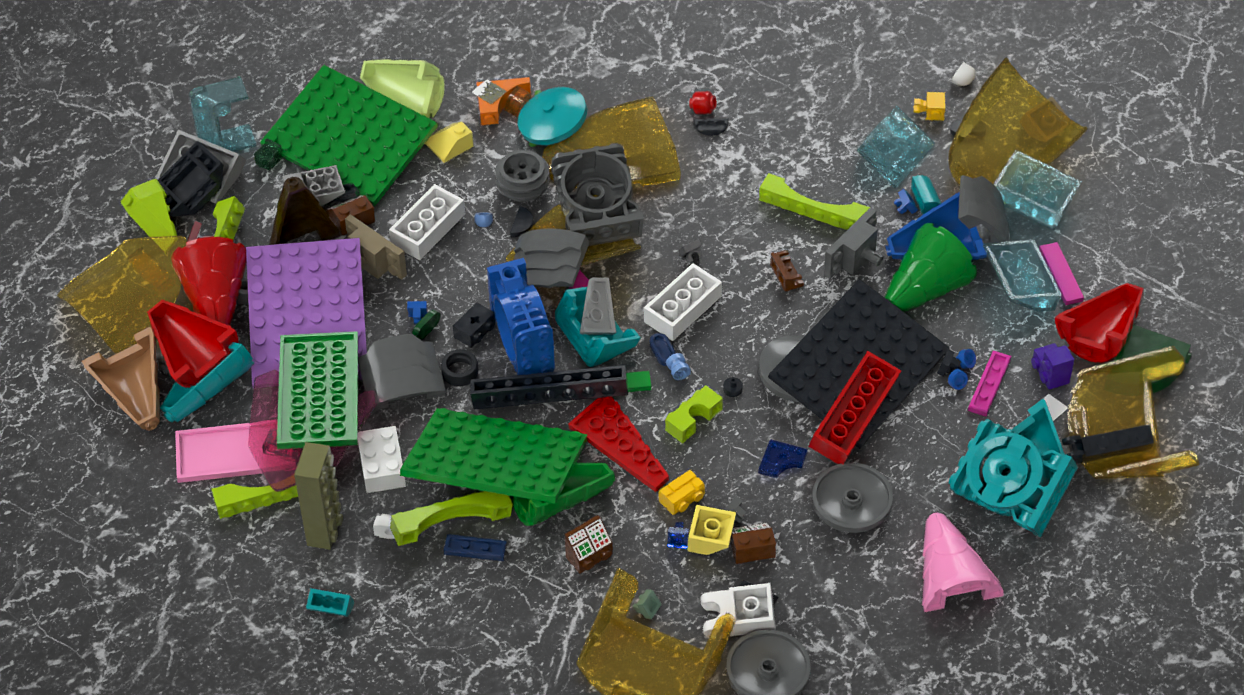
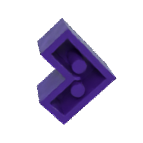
M1053 343L1034 349L1033 358H1031L1032 366L1034 369H1037L1042 383H1045L1049 390L1070 383L1074 358L1066 345L1057 347Z

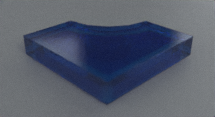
M770 439L759 466L758 474L778 478L786 469L802 468L808 454V449Z

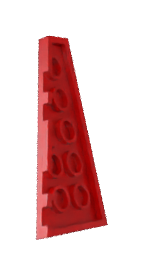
M613 397L597 398L568 423L570 430L587 434V442L654 492H657L669 481V475L658 459H655L649 446L643 442L642 436L628 416L622 412L620 405L617 401L615 402Z

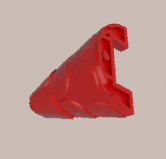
M204 237L186 242L185 247H178L173 252L171 260L172 266L184 287V291L193 305V311L230 326L237 307L236 301L247 266L246 247L240 242L238 244L233 243V239L225 237Z
M1125 283L1060 313L1055 317V325L1060 338L1066 340L1070 345L1068 348L1073 353L1085 360L1106 362L1116 357L1125 345L1128 334L1138 316L1143 300L1144 288Z
M161 300L147 311L170 376L182 387L190 388L199 383L232 353L228 348L231 343H238L237 332L231 326L210 319L208 316L192 312L186 307Z

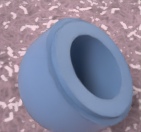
M481 212L474 215L475 223L479 227H488L493 222L492 213Z

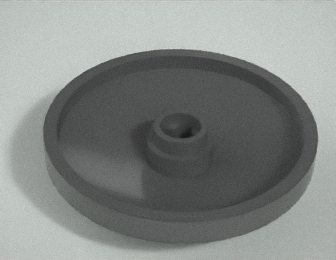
M797 335L783 336L770 342L763 349L758 364L759 376L766 388L776 396L793 402L799 401L770 380L768 375L804 338V336Z
M850 462L844 463V465H834L820 474L813 486L812 503L818 517L828 526L843 532L858 533L871 530L886 520L892 508L893 492L886 477L878 470L865 464Z
M758 630L741 637L730 649L726 663L727 678L731 687L738 695H800L809 682L811 671L810 658L804 646L791 635L777 630Z

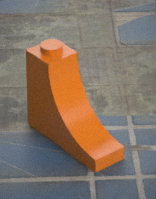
M530 78L491 81L506 90V93L493 104L478 97L481 125L499 124L500 113L509 102L521 96L531 95ZM476 82L477 87L481 85L483 82Z

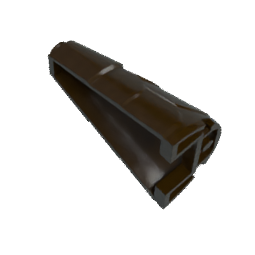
M298 177L288 178L284 182L277 203V212L269 245L284 244L313 231H317L322 241L340 236L339 229L319 204V200Z

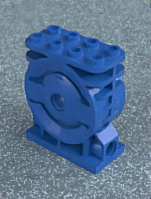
M520 258L487 267L490 310L495 313V321H497L503 346L517 375L553 372L555 369L553 330L549 325L537 289L534 285H527L525 259Z

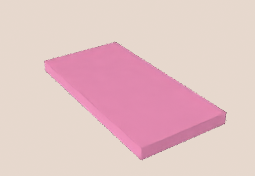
M278 420L175 431L177 481L181 483L296 470L295 448L277 449Z

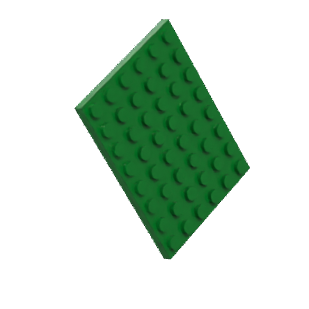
M323 65L260 141V144L262 146L267 141V147L270 151L307 171L336 165L342 185L354 184L359 190V196L365 195L370 203L375 206L437 129L438 124L426 116Z
M437 408L400 468V476L556 504L587 442V434Z

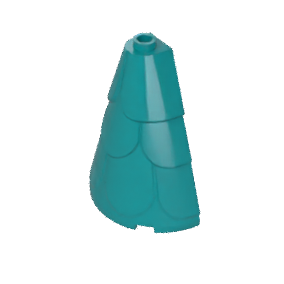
M232 342L228 347L232 353L195 386L186 388L175 382L160 407L165 413L163 416L172 423L173 421H181L205 405L207 400L223 391L225 387L245 374L254 365L253 358L242 344Z

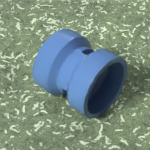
M681 353L673 354L666 360V365L671 370L675 380L685 379L691 373V369L685 363L686 360Z

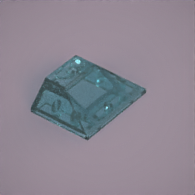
M896 106L860 143L856 151L896 188L933 147L935 142Z

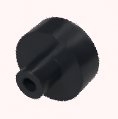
M730 377L724 381L723 391L727 396L737 397L742 393L743 384L740 379Z

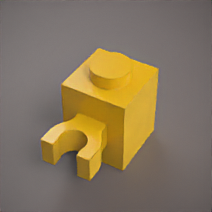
M927 92L926 100L914 98V113L925 111L926 120L944 121L945 93Z

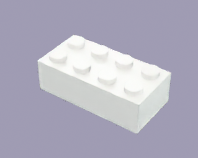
M434 184L389 229L390 242L401 248L405 253L421 260L465 215L464 200Z
M694 263L691 264L644 307V322L674 341L722 297V282Z

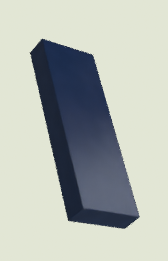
M447 534L444 555L504 561L507 541Z

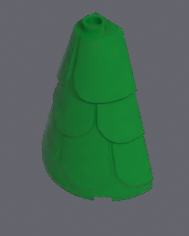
M926 223L915 232L897 272H895L884 298L903 312L922 306L927 301L944 296L948 292L968 285L977 275L976 265L971 263L973 258L970 252L955 235L941 226L936 228L933 227V223Z
M576 463L556 504L513 496V499H511L513 508L524 525L532 526L608 489L615 481V473L606 463Z

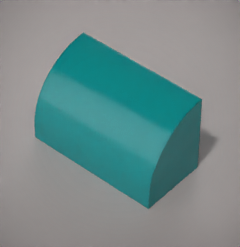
M923 175L912 177L911 190L922 215H924L932 208L940 205L941 201L929 177Z
M310 588L306 609L348 617L352 611L354 600L350 595Z

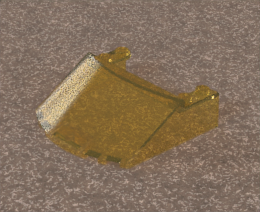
M1174 346L1079 371L1076 385L1071 390V404L1068 405V429L1070 436L1081 435V437H1087L1150 424L1154 445L1150 450L1081 463L1093 478L1164 477L1165 473L1199 465L1197 454L1191 450L1161 457L1151 381L1182 373L1185 367L1184 357Z
M617 568L577 660V666L588 679V682L603 695H700L722 660L721 655L737 618L727 612L725 615L720 616L714 625L704 650L626 618L639 583L636 577L621 568Z

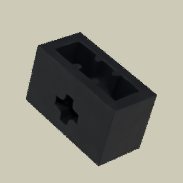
M476 302L453 325L454 338L472 348L482 340L488 331L495 327V313Z

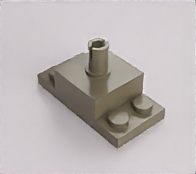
M351 214L345 218L348 239L360 238L361 265L365 271L377 279L387 271L400 279L407 276L405 254L401 248Z

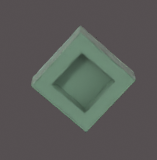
M646 589L644 594L639 596L640 600L638 603H634L632 607L637 613L643 614L645 619H652L662 604L653 590Z

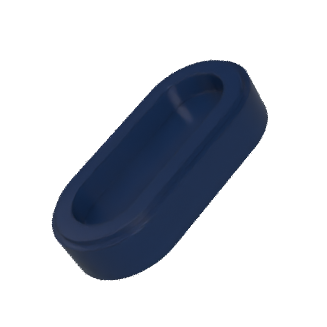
M656 333L650 337V348L658 363L667 366L666 360L671 355L676 354L670 340L662 333Z

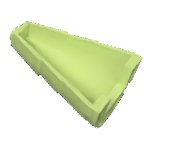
M384 59L363 62L360 78L367 87L427 118L436 115L444 96V79L435 65L422 60L393 61Z

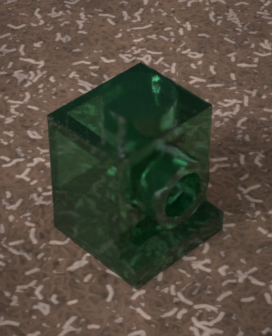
M268 138L254 153L255 164L268 171L283 158L281 145Z

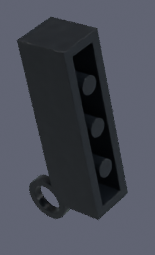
M1150 424L1087 437H1081V435L1069 436L1062 439V444L1069 445L1071 453L1066 455L1072 457L1075 463L1078 464L1150 450L1154 445Z

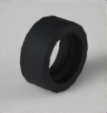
M456 349L447 353L441 362L444 380L453 386L469 385L470 380L476 379L478 376L476 356L465 349ZM457 362H465L471 366L464 373H453L448 369Z

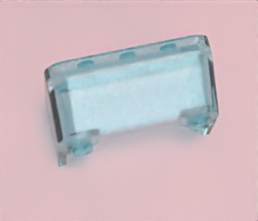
M241 76L197 87L189 93L197 137L232 152L257 146L249 124L221 131L219 117L225 116L231 111V103L249 99Z

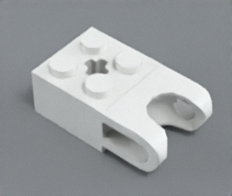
M770 583L732 587L729 590L708 592L701 596V605L705 610L720 613L717 618L704 623L703 634L707 638L747 635L758 630H776Z

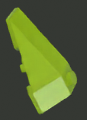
M153 179L131 188L121 200V204L134 221L168 254L177 243L178 237L174 222L169 217L168 212H170V208L165 202V190L157 179Z

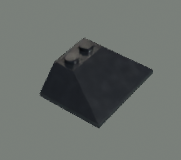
M199 141L158 179V182L165 190V202L170 208L168 213L171 217L195 215L221 189L224 165Z

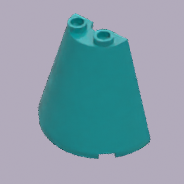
M1043 398L1028 409L1031 415L1011 430L1035 443L1042 453L1054 450L1064 455L1047 403ZM1030 450L1027 451L1024 457L1029 466V477L1027 483L1031 475V464L1027 456ZM1049 472L1050 480H1051V478H1052V476H1053L1054 474H1052V473Z

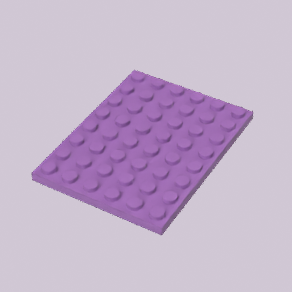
M360 238L246 247L250 348L252 361L254 362V365L251 367L253 389L279 387L280 335L358 331V357L367 354ZM358 364V380H362Z

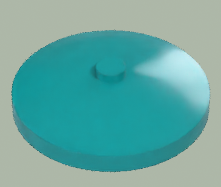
M556 87L545 90L532 97L523 106L518 116V128L522 136L533 144L550 145L561 142L572 136L583 125L588 112L587 104L581 93L575 89Z

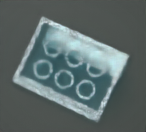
M1015 150L993 185L1001 193L1005 207L1055 231L1082 182Z
M1035 240L983 244L1010 302L1037 312L1055 311L1062 294Z

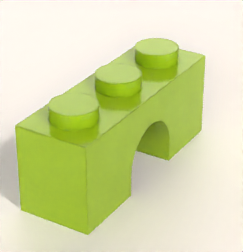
M705 385L701 390H697L689 400L682 402L677 410L667 415L665 431L683 444L696 433V420L692 417L703 416L710 421L723 410V398Z

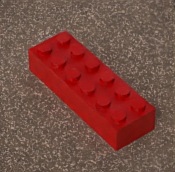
M867 351L814 433L808 447L833 462L844 465L896 383L901 370Z

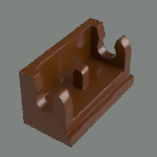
M787 250L777 253L773 252L770 257V266L785 292L804 286V282L801 280L803 277L797 273L790 257L781 258L789 254Z

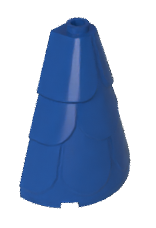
M960 192L887 238L888 245L885 246L888 257L892 256V259L902 260L915 232L923 224L933 223V227L938 228L941 226L955 235L970 252L972 260L985 259L987 254L977 227L968 229L958 219Z

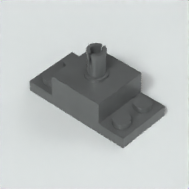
M870 207L825 252V277L831 279L841 269L854 275L867 261L872 262L877 267L882 264L884 256L876 252L878 230L875 228L877 223L876 210Z

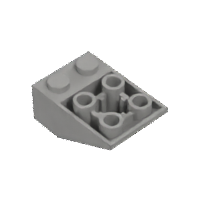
M336 165L283 176V185L288 178H300L316 196L321 206L345 193Z

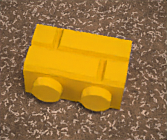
M688 470L659 490V502L672 515L679 511L684 512L692 502H698L704 497V482L697 478L691 470Z

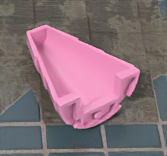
M931 514L926 520L923 547L925 559L922 606L924 612L945 608V601L948 596L982 590L981 594L984 600L1002 597L1004 593L999 580L967 543L963 534L944 514Z

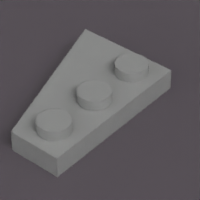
M593 277L588 281L580 334L613 335L616 333L609 278Z

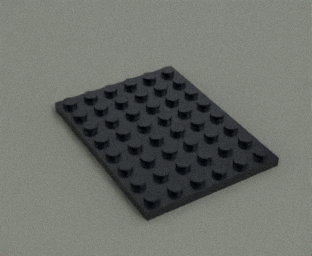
M859 279L769 373L768 378L823 420L867 351L900 369L901 373L896 383L856 444V447L860 449L944 357L950 347Z

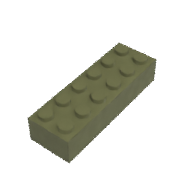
M305 442L294 476L307 546L331 550L333 542L337 541L338 526H341L343 522V514L340 513L339 491H337L338 481L335 479L336 468L333 467L334 456L331 454L330 446Z

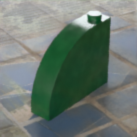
M1133 324L1125 345L1117 355L1106 377L1104 391L1122 396H1144L1165 389L1177 379L1185 363L1189 364L1192 353H1190L1191 345Z

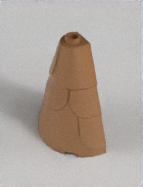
M151 326L134 334L137 344L107 359L98 352L82 360L84 368L117 401V405L142 429L148 431L155 429L160 422V388L158 387L156 338Z

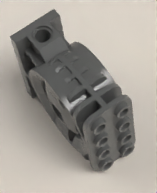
M618 143L602 147L595 146L585 150L577 149L567 153L559 152L551 160V171L554 183L556 184V191L561 209L565 215L566 230L586 235L590 242L588 246L642 237L644 217L642 212H640L639 205L632 201L633 187L631 175L626 164L627 159L626 155H624V148Z

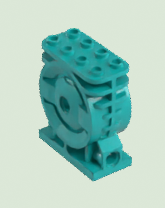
M986 419L981 421L977 427L978 433L968 444L966 455L962 456L959 460L958 470L949 479L950 489L954 494L960 495L964 499L972 501L976 505L982 506L996 514L1013 516L1018 526L1031 531L1034 535L1041 538L1078 469L1077 464L1072 457L1066 454L1062 455L1054 450L1042 453L1032 441L1014 433L1010 429H1005L1000 424L993 423L992 420ZM1030 450L1027 456L1031 464V475L1028 483L1026 484L1029 477V466L1024 457L1027 451ZM987 458L983 466V478L987 485L981 494L980 490L984 485L980 478V467L983 459ZM1010 468V473L1007 476H1003L1002 471ZM1049 472L1052 473V474H1054V475L1052 476L1051 480H1050ZM1013 494V495L1005 496V498H1004L1003 501L1001 502V500H1002V498H1003L1004 495Z

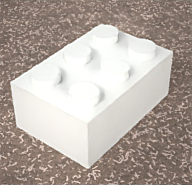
M396 426L358 432V446L366 493L406 487L405 477L400 476V468L403 464Z

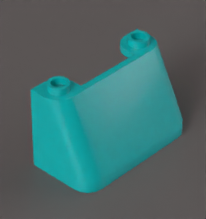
M587 287L569 289L565 291L555 311V320L587 366H598L636 347L641 339L638 333L632 328L626 329L623 332L616 321V333L613 335L580 334Z

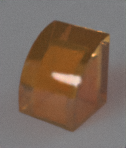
M519 86L515 87L507 98L505 111L518 118L523 106L531 99V93Z

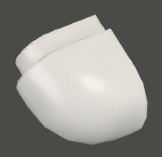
M963 62L951 82L958 86L969 85L976 77V71L973 67Z
M381 514V516H376L373 525L374 536L394 539L390 529L391 515Z

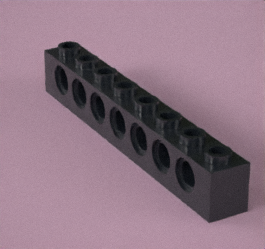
M620 365L470 380V395L474 410L628 395V378L626 366Z

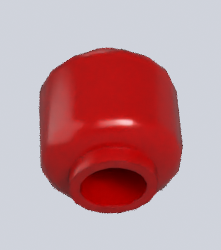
M697 91L690 98L689 106L697 115L711 114L717 106L716 96L710 91Z

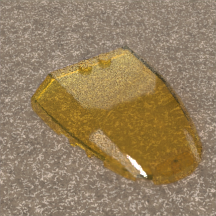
M1006 57L983 84L964 115L950 146L948 154L949 169L954 180L959 185L960 177L963 175L970 178L983 176L1001 192L1031 177L1052 163L1088 131V128L1069 119L1021 77Z
M654 96L622 103L586 117L583 125L577 132L561 142L547 145L542 155L549 165V178L554 181L551 171V160L555 154L618 143L624 148V155H626V164L629 167L632 184L641 183L642 186L681 179L676 148Z

